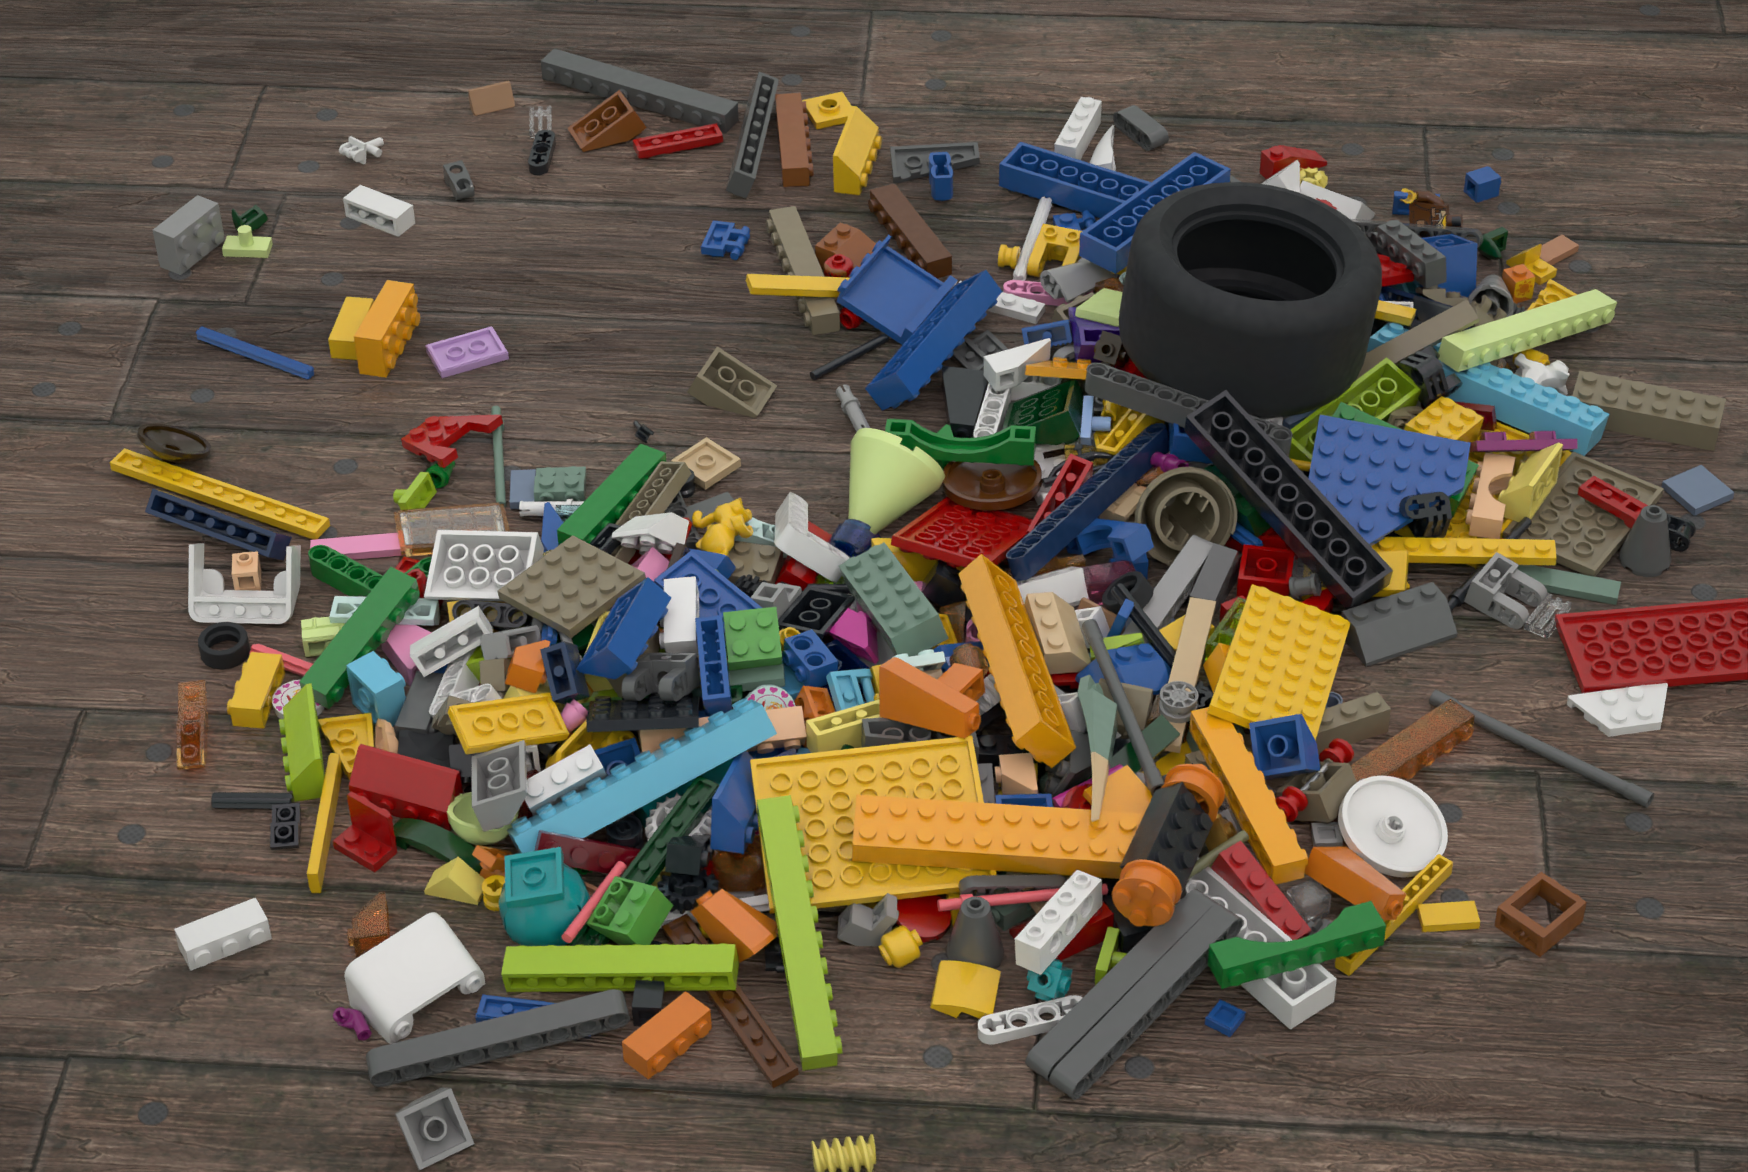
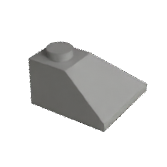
M442 1087L416 1099L395 1113L418 1170L474 1144L451 1088Z

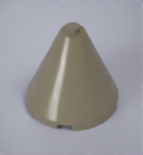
M1180 467L1161 474L1146 487L1136 507L1135 523L1146 524L1151 533L1154 548L1149 550L1148 553L1153 558L1171 566L1192 535L1224 546L1230 535L1234 534L1237 523V508L1231 491L1216 475L1201 468Z

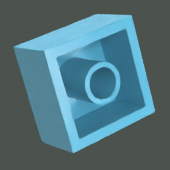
M372 651L346 665L352 703L363 714L372 713L375 726L378 718L385 719L394 726L406 699L404 692L406 683L399 672L396 673L390 668L386 659H381Z

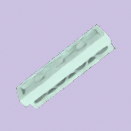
M335 596L329 616L330 623H346L366 597ZM419 598L405 612L403 620L396 625H439L440 611L438 599Z

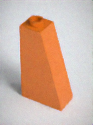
M893 657L879 666L880 717L964 739L979 729L981 716L979 715L978 702L900 658Z
M1348 847L1312 848L1308 858V865L1305 866L1304 873L1354 905L1372 901L1383 920L1397 919V916L1403 910L1406 893Z

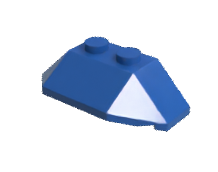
M1149 643L1107 650L1120 682L1153 689V695L1160 694L1161 688L1168 683L1172 669ZM1094 659L1076 675L1075 680L1078 683L1080 678L1091 675L1095 683H1099L1100 678L1104 679L1097 659Z

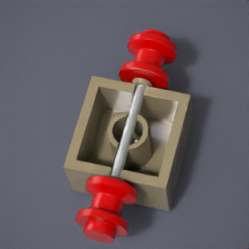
M1339 738L1333 739L1329 743V747L1322 750L1319 754L1320 771L1291 776L1276 791L1278 796L1275 799L1279 809L1284 811L1286 822L1300 820L1302 822L1318 821L1329 823L1336 819L1343 798L1349 789L1357 783L1349 763L1354 758V751L1349 742Z

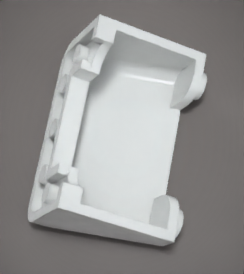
M436 912L426 914L359 956L348 965L345 971V982L350 1006L361 1011L367 1023L389 1044L396 1043L410 1034L414 1013L457 986L464 994H470L478 991L485 985L483 971L447 922Z

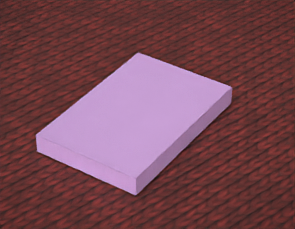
M493 327L425 345L426 352L441 378L509 359L508 352Z

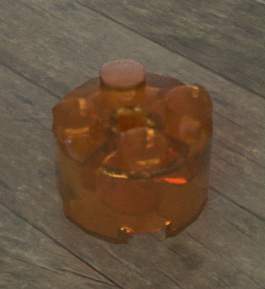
M755 835L753 843L748 844L744 854L714 849V853H712V869L715 880H718L721 889L727 892L755 891L760 887L761 889L765 888L766 881L760 836Z

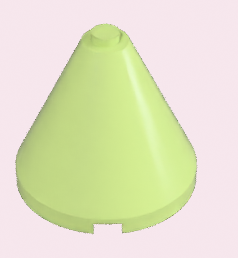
M872 428L859 429L851 440L848 528L851 530V535L859 540L871 538L936 492L945 478L944 471L940 465L926 452L917 446L912 451L900 444L902 438Z

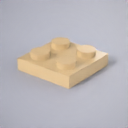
M707 437L671 460V462H685L688 468L695 474L694 483L705 490L741 467V459Z

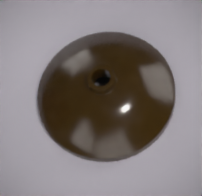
M145 424L140 426L137 432V437L141 444L152 454L161 458L163 462L169 464L201 460L208 456L211 451V445L206 439L180 427L166 424Z

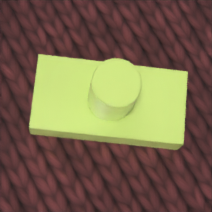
M243 225L237 229L238 236L226 237L222 247L223 256L268 258L273 243L272 237H253L251 227Z

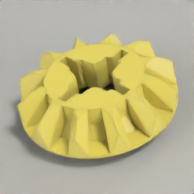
M1300 168V185L1302 181H1306L1325 188L1328 183V176L1325 175V171H1318V168Z

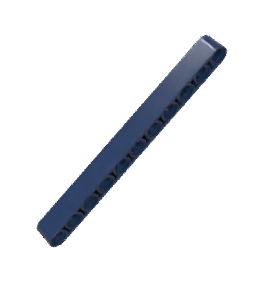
M1155 423L1146 427L1007 552L1006 558L1013 579L1024 581L1033 577L1154 466L1151 465L1150 461L1154 453L1160 452L1166 455L1169 452V435L1164 423Z

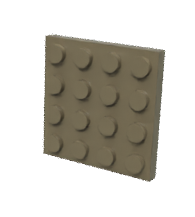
M572 535L497 592L499 599L572 638L613 607L620 596L646 579L645 572Z

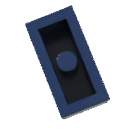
M564 641L540 649L554 702L566 705L567 702L570 703L573 699L578 701L590 697L585 675L576 669L581 662L577 645Z

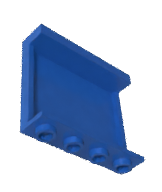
M888 235L883 242L879 240L876 243L872 254L867 253L860 268L856 266L849 276L850 279L842 281L837 290L840 294L836 302L903 345L956 285L958 280L950 275L943 283L888 247L891 236Z

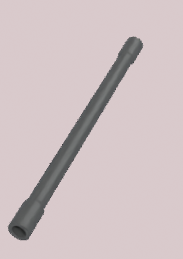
M1086 620L1082 624L1083 632L1088 644L1092 647L1114 703L1117 704V710L1144 772V778L1150 793L1154 795L1155 790L1160 789L1165 782L1155 765L1104 644L1100 628L1096 620Z
M1434 690L1430 696L1429 704L1449 714H1455L1616 791L1637 804L1648 808L1654 798L1653 792L1634 783L1622 780L1477 711L1439 690Z

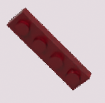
M539 830L534 850L561 847L564 864L569 867L609 874L618 861L625 863L628 868L641 851V849Z

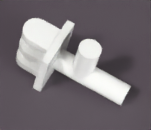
M350 136L349 142L340 146L339 153L364 165L366 164V152L380 157L382 150L378 147L383 146L384 142L379 137L364 143Z

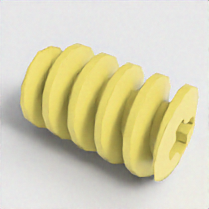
M870 1134L867 1144L862 1135L857 1137L855 1145L850 1137L845 1138L843 1146H841L838 1138H834L831 1148H829L825 1139L821 1140L819 1149H817L814 1141L811 1142L813 1164L816 1172H825V1170L837 1172L839 1168L841 1172H848L850 1167L853 1168L854 1172H860L862 1166H865L867 1172H872L873 1166L876 1164L873 1134Z

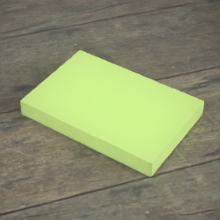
M1103 288L1078 306L1075 316L1119 327V310L1123 292Z

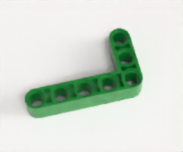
M316 545L308 551L312 576L348 596L367 597L383 577L381 574L326 545ZM432 557L420 560L405 574L419 568L428 579Z

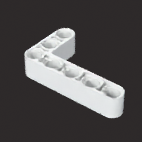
M1029 376L1018 386L997 392L988 384L973 432V438L988 436L1002 431L1011 400L1016 401L1060 384L1061 378Z
M790 492L775 514V545L784 553L825 578L837 582L842 575L839 565L846 562L849 556L808 531V503L800 496Z
M476 648L448 664L429 709V713L433 718L448 695L474 703L502 699L491 684L478 686L480 682L466 665Z

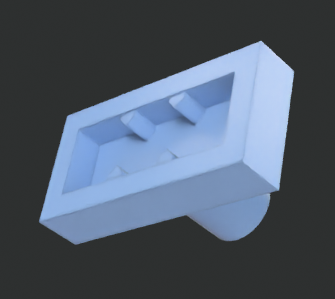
M1084 396L1080 441L1084 447L1082 451H1091L1092 432H1111V417L1094 416V396Z

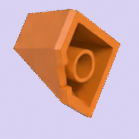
M723 889L714 894L709 890L696 900L699 905L690 911L714 944H736L739 963L755 955L775 939L778 934L776 921Z

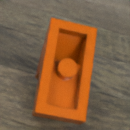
M477 845L472 855L481 861L479 865L483 869L479 875L486 879L492 875L505 877V856L513 855V853L507 850Z

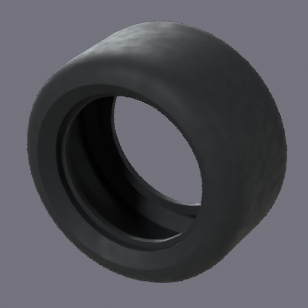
M1247 182L1211 183L1187 188L1169 195L1154 205L1142 217L1136 227L1131 240L1119 310L1120 338L1132 362L1151 381L1209 401L1227 390L1249 415L1258 418L1287 417L1313 411L1325 406L1348 390L1364 365L1382 288L1380 259L1367 235L1351 219L1331 206L1302 193L1272 185Z

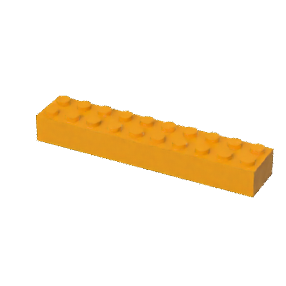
M981 554L958 573L962 583L961 589L967 597L966 604L973 615L971 618L972 622L978 630L977 637L984 647L983 654L989 662L990 666L988 669L994 677V687L1001 698L1000 705L1006 712V722L1012 730L1013 742L1018 748L1022 750L1025 748L1029 751L1037 762H1044L1053 768L1076 749L1072 734L1016 580Z
M856 795L852 861L1072 876L1076 870H1080L1094 877L1120 879L1122 871L1120 865L1142 820V813L1101 810L1099 820L1092 822L1091 810Z

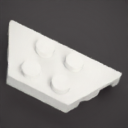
M1668 684L1640 685L1568 695L1567 705L1571 709L1575 706L1584 712V719L1596 725L1608 737L1660 730Z

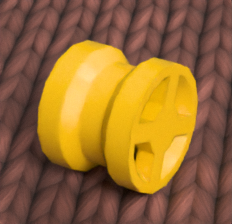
M1001 244L998 254V267L1010 266L1012 269H1015L1020 256V247L1008 248L1007 245Z
M492 875L487 877L482 883L483 902L485 907L491 911H499L498 901L503 884L505 883L504 876Z

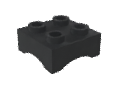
M400 730L398 754L450 768L449 745L456 744L455 735H446L441 732L422 734L410 730Z

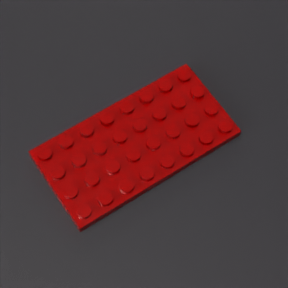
M1748 598L1555 614L1554 623L1582 693L1667 683L1668 687L1748 680Z

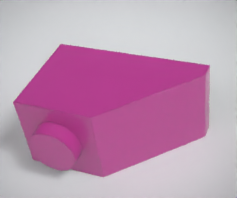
M847 608L829 633L839 647L874 664L879 661L877 632L870 623L872 621L871 618L863 611L855 612Z

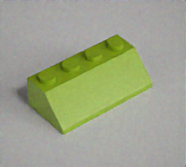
M312 683L306 684L283 707L284 719H279L281 735H286V737L281 738L283 754L288 753V756H283L285 773L290 772V775H285L287 792L293 791L294 802L321 798L325 777L318 716Z

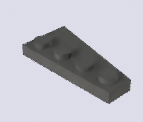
M978 142L890 147L893 183L896 184L929 176V155L933 152H948L951 156V167L953 170L980 164Z

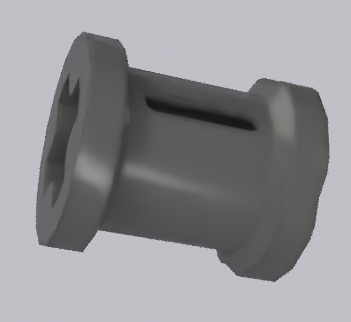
M1312 573L1311 576L1303 578L1290 577L1289 589L1292 598L1296 600L1300 596L1311 594L1320 596L1321 581L1318 574Z

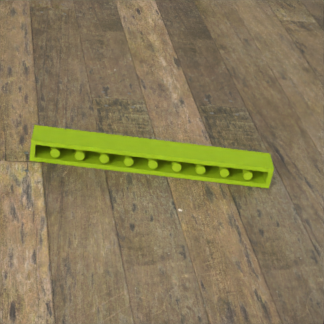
M791 795L757 800V816L802 1071L837 1066L838 1054L843 1053L840 1036L835 1037L833 1028L838 1027L835 1009L830 1010L828 1002L833 1001L831 984H825L824 975L828 974L826 957L820 958L819 949L823 948L821 931H815L814 923H818V912L816 905L811 906L810 898L814 897L812 881H806L805 872H809L807 855L801 854V847L805 845L803 831H797L796 823L800 822L798 805H792Z

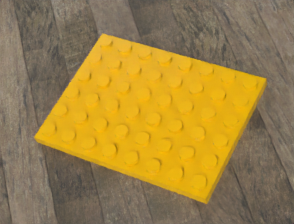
M968 736L965 739L954 737L750 760L756 812L757 800L791 795L792 805H798L800 822L796 823L797 831H803L805 846L801 847V854L807 855L809 872H805L806 881L811 880L813 885L814 897L810 898L811 906L816 905L817 908L852 905L853 903L879 902L887 893L896 896L897 899L958 893L959 882L967 876L996 875L994 870L852 861L856 795L984 803L972 736ZM759 828L769 912L773 914L774 907Z

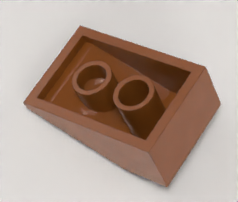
M618 90L567 129L581 150L586 152L629 141L633 137L638 136L647 127L622 92Z
M840 222L815 245V255L822 270H824L826 259L835 254H842L850 258L853 262V269L856 266L860 268L863 258L867 253H873L872 250L876 243L861 230Z

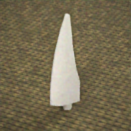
M1114 125L1109 128L1099 141L1090 163L1116 171L1113 153Z

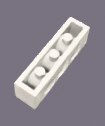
M1076 870L1015 938L1016 964L1041 975L1102 906V879Z

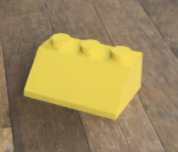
M1556 443L1531 454L1526 462L1521 463L1518 474L1511 477L1506 491L1502 490L1498 497V501L1506 505L1505 518L1520 522L1524 517L1533 518L1557 483L1563 444Z

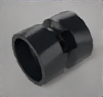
M627 814L606 826L608 843L636 849L644 847L642 823L636 816Z

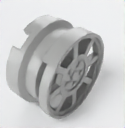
M1173 681L1165 684L1160 691V715L1162 714L1168 721L1173 723L1190 721L1191 711L1197 710L1198 691L1193 685L1183 681Z

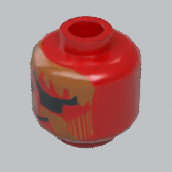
M835 254L824 262L825 277L849 278L853 270L852 260L842 254Z

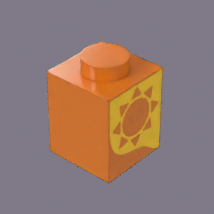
M1524 264L1504 269L1502 279L1513 301L1520 303L1532 299L1536 276Z

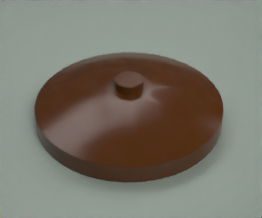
M1035 459L1034 466L950 461L943 470L945 478L942 485L947 497L961 506L977 510H1002L1021 505L1032 499L1042 486V470Z

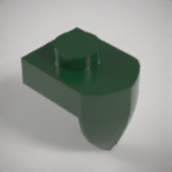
M254 205L240 216L234 208L232 209V220L236 230L240 226L248 225L254 231L269 220L257 205Z
M1500 227L1484 234L1483 242L1477 248L1478 252L1491 260L1502 258L1500 252L1506 250L1508 230Z

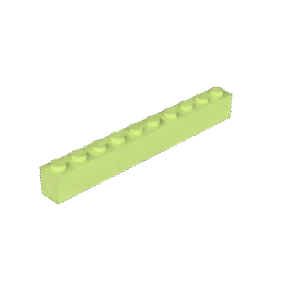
M1594 289L1442 338L1438 351L1440 354L1438 360L1457 372L1610 323L1615 316L1614 310L1617 302Z

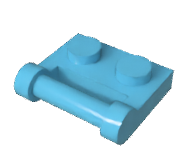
M870 669L829 672L826 679L836 712L864 704L858 683H861L866 703L874 701L875 692L871 682L873 676Z

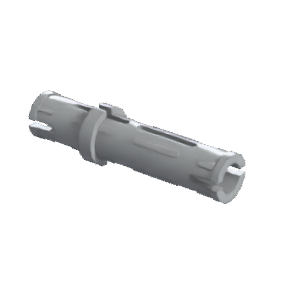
M843 385L846 391L843 392L841 386L836 389V395L842 403L841 408L843 412L848 415L856 432L862 428H870L860 409V402L858 398L854 397L851 388L848 385Z

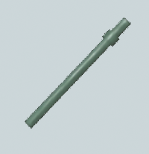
M493 406L491 408V415H501V408ZM504 420L503 424L492 432L496 507L498 509L506 507L502 440Z

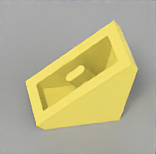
M456 857L434 871L424 892L426 895L478 905L483 896L482 883L485 879L462 859Z

